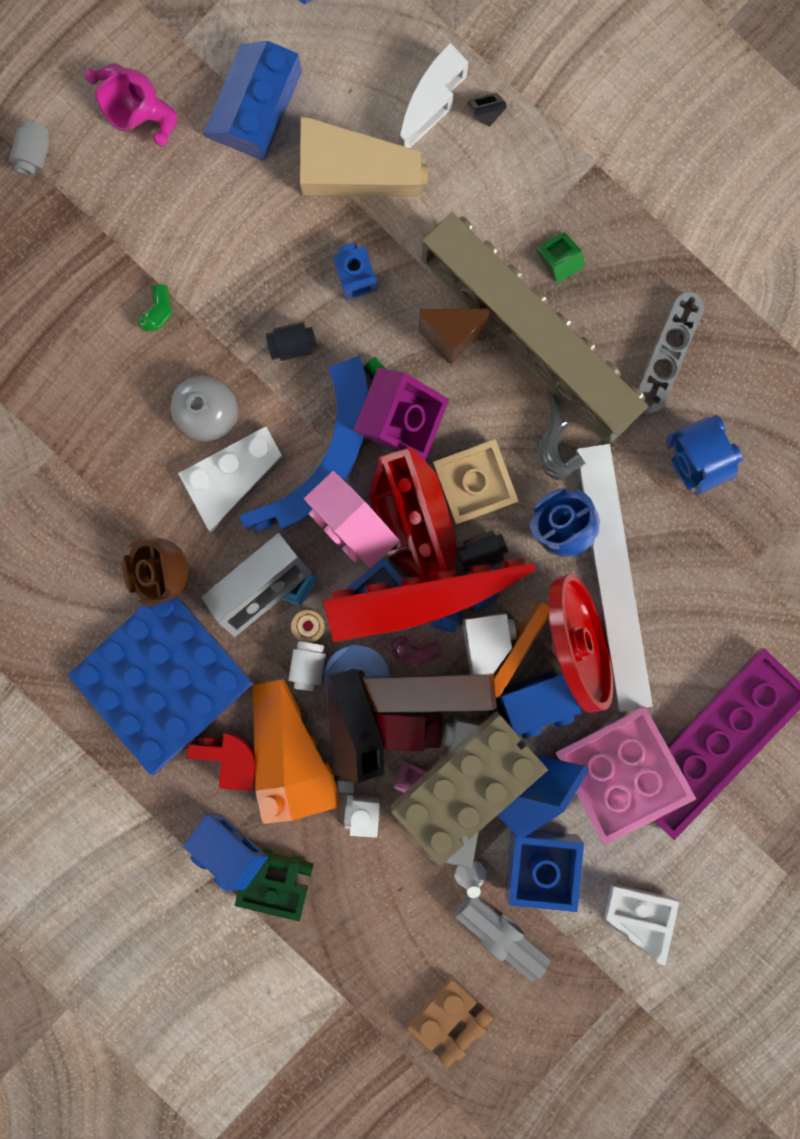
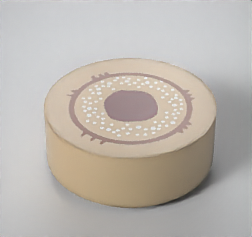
M303 610L294 616L291 630L297 640L312 643L323 635L325 622L318 612Z

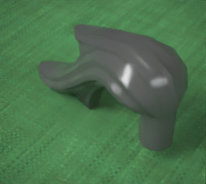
M548 393L551 409L549 424L543 437L534 435L544 472L555 480H561L586 463L579 452L565 462L561 459L559 453L560 440L571 422L564 421L560 403L552 393Z

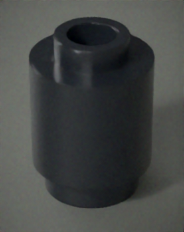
M304 321L273 328V332L266 334L272 360L280 358L281 361L311 355V347L317 346L313 327L306 328Z
M493 530L463 541V545L456 548L466 572L470 571L469 567L490 564L491 567L505 561L503 554L508 553V548L502 534L495 535Z

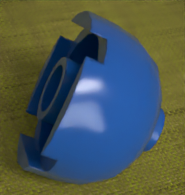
M565 488L558 489L545 495L535 505L533 509L535 515L533 521L530 520L529 526L536 541L550 554L560 557L576 556L585 552L593 545L599 533L600 519L592 499L583 491L576 489L577 492H567Z

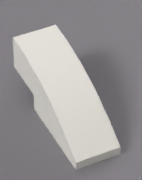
M451 43L435 58L412 95L400 133L401 146L412 147L452 109L453 93L451 91L467 77L469 62Z

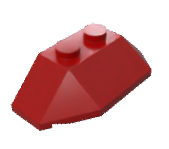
M412 447L381 456L373 478L369 498L374 512L400 540L387 552L388 557L410 576H422L423 583L435 581L436 573L454 570L457 540L437 473Z

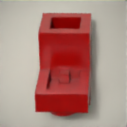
M228 730L223 734V743H219V737L199 736L198 741L194 740L188 745L187 758L221 761L220 789L253 791L255 789L254 745L241 733Z

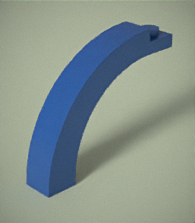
M360 355L328 367L335 388L337 415L333 438L321 464L311 477L291 494L269 505L239 515L245 529H254L255 533L272 528V521L274 520L278 521L280 529L283 531L294 527L311 517L308 513L313 508L304 498L332 471L338 474L345 482L350 477L365 442V437L353 431L368 395L366 377Z

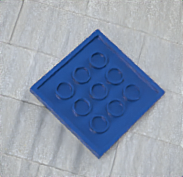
M179 596L159 605L151 607L141 606L68 674L69 678L149 775H156L254 684Z

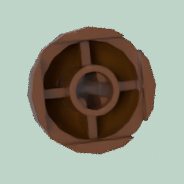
M144 538L134 541L128 546L132 548L130 554L123 557V577L129 592H136L138 597L142 599L138 600L141 605L151 607L175 599L186 587L188 564L185 555L176 544L163 538Z

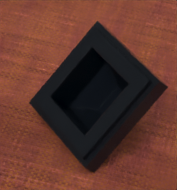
M497 93L471 99L467 102V107L472 114L489 127L507 108L506 102Z

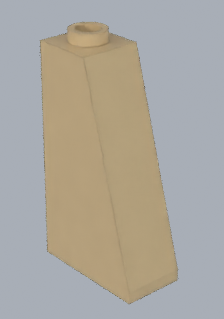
M301 117L300 186L303 196L420 197L421 185H427L428 164H421V151L312 118Z

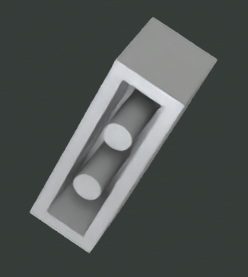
M277 533L219 583L215 584L201 598L216 621L236 637L311 575L312 572L294 548L280 533Z

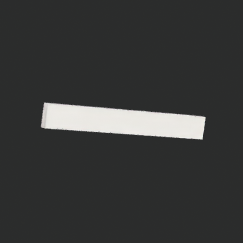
M610 444L576 449V454L579 452L586 463L578 468L582 491L592 499L600 519L599 533L593 545H591L604 630L611 657L617 710L622 712L643 707H653Z

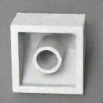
M505 613L462 618L469 674L494 673L512 649L511 640H516L514 620L508 619Z

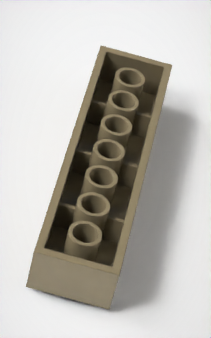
M451 212L423 240L421 261L469 309H489V318L486 326L605 444L615 440L649 407L644 402V394L634 385L628 386L620 378L621 373L618 368L609 361L604 362L595 353L597 349L590 340L585 337L579 338L571 330V322L559 312L555 314L547 306L548 301L546 297L535 288L531 290L523 282L524 277L521 272L511 264L507 266L498 257L500 254L492 243L487 240L481 241L474 234L475 228L465 217L461 216L458 218Z

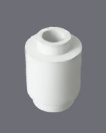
M298 641L297 649H293L288 681L295 682L294 689L314 691L315 685H322L326 654H323L324 645Z

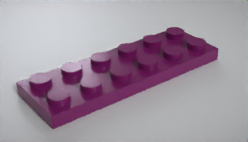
M760 648L667 745L696 797V800L654 820L673 840L693 822L800 710V682L765 648Z

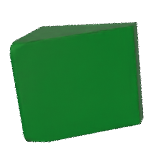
M565 232L537 248L538 254L557 283L584 267L582 250Z

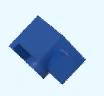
M356 243L340 247L338 249L339 254L333 255L346 301L378 291L377 280L366 247L358 248ZM360 264V268L357 271L348 269L350 265Z

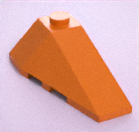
M280 679L252 685L255 791L262 824L292 821L340 807L332 769L328 763L324 764L315 746L318 743L314 735H309L301 720L302 713L285 680Z

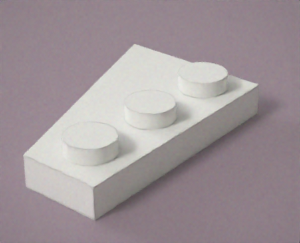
M264 427L178 474L209 532H212L219 525L220 521L240 503V500L265 477L283 456L268 428Z

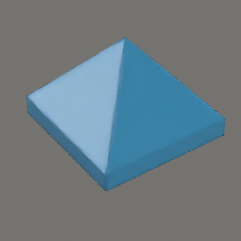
M309 575L282 599L301 605L308 597L318 578L315 575Z

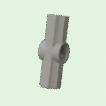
M467 896L455 913V918L477 935L484 947L501 961L505 959L532 983L540 979L551 962L550 957L524 936L525 933L515 922L504 914L500 916L479 896L476 898Z

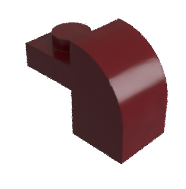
M373 712L383 741V749L424 751L426 748H441L443 714Z

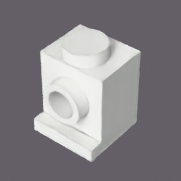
M347 794L344 825L345 828L350 829V836L377 838L380 796Z

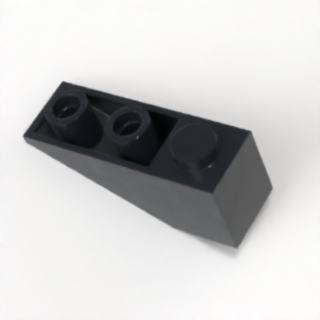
M353 668L326 675L333 774L357 784L384 775L383 741L357 669Z

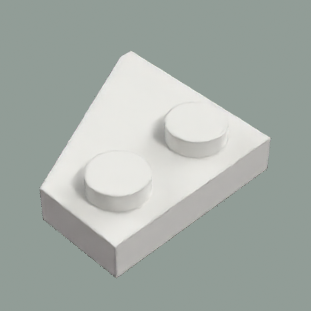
M611 883L604 914L606 920L627 935L637 946L644 949L660 965H666L679 901L676 898Z

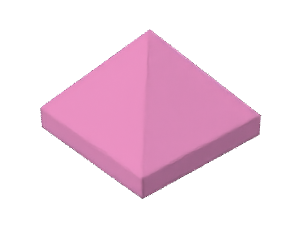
M404 761L394 788L405 793L427 771Z

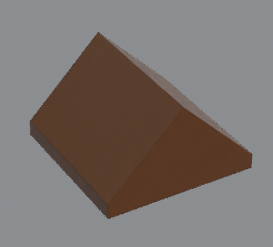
M420 309L419 332L452 364L485 331L489 318V309Z

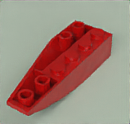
M519 558L504 561L505 568L491 570L490 564L469 567L471 574L458 577L456 570L436 573V580L423 583L422 576L402 579V586L388 589L387 582L366 585L367 593L354 595L353 588L331 592L332 599L323 600L333 642L403 630L438 620L471 607L506 589L535 571V564H525V559Z

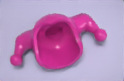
M116 63L98 70L88 69L85 72V78L90 84H96L99 80H105L95 90V96L100 110L112 126L119 131L126 132L146 120L160 124V131L156 132L153 136L154 143L158 146L167 144V137L176 126L178 116L172 107L157 98L154 85L145 74L135 69L124 68Z

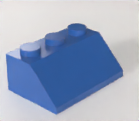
M270 41L241 44L203 132L204 137L264 161L302 73L299 54Z

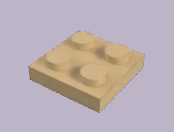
M496 439L433 462L455 525L519 502Z

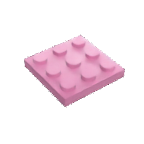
M646 707L555 752L559 760L584 765L589 770L576 794L603 845L696 800L694 793Z

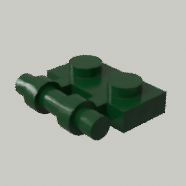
M262 848V851L269 857L245 890H238L234 906L300 922L309 885L297 883L296 879L298 874L311 877L314 863L302 861L300 856L292 855L290 858L273 854L271 849ZM273 867L288 871L286 880L267 876L268 868Z

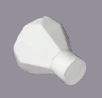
M473 860L472 868L457 866L454 877L460 886L467 889L469 897L476 898L481 893L480 886L486 880L487 871L481 862Z

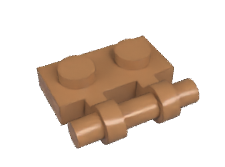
M451 976L408 1022L407 1030L431 1052L442 1043L447 1049L439 1057V1060L445 1067L449 1068L456 1059L460 1061L467 1053L466 1048L476 1037L481 1038L486 1033V1026L494 1019V1016L486 1008L475 1016L470 1010L477 1003L476 997ZM462 1020L467 1027L455 1038L450 1032Z

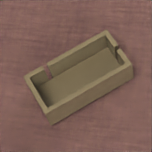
M496 711L391 804V812L440 867L464 846L462 839L464 835L469 840L473 838L547 772L548 769Z

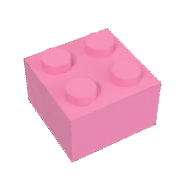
M334 471L304 498L313 508L308 514L321 528L328 524L323 530L337 545L342 546L346 543L341 549L355 564L361 559L371 569L400 541L371 507Z

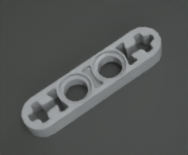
M694 292L682 293L671 305L637 388L644 395L651 391L653 384L665 386L664 389L659 386L655 390L653 399L657 401V404L653 403L642 413L643 415H653L665 405L701 319L704 303L702 298ZM687 301L692 303L691 309L695 312H691L685 318L684 323H679L678 321L684 312V308L680 305H684ZM675 330L681 333L683 344L680 347H672L667 343L666 335L669 331ZM662 360L669 364L671 372L668 377L661 378L655 374L653 367L656 361Z

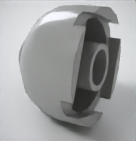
M207 375L189 377L180 383L172 394L170 404L172 419L178 429L193 440L202 442L217 440L227 435L237 422L239 407L232 389L217 377Z

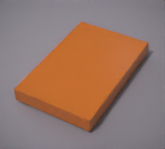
M533 602L516 629V640H511L512 649L494 672L496 697H500L549 618V606L543 602Z

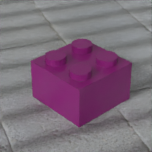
M378 368L353 431L392 452L412 447L425 461L449 399L404 372Z

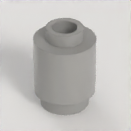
M23 121L21 127L16 129L9 161L15 165L14 169L21 174L34 176L35 173L43 171L50 139L48 138V129L42 125L31 121Z

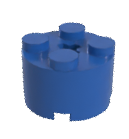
M717 415L711 418L704 417L667 436V448L674 447L676 454L675 457L671 458L674 469L688 490L696 488L695 495H700L735 478L738 474L737 464L743 461L739 447L735 443L730 444L725 434V425Z

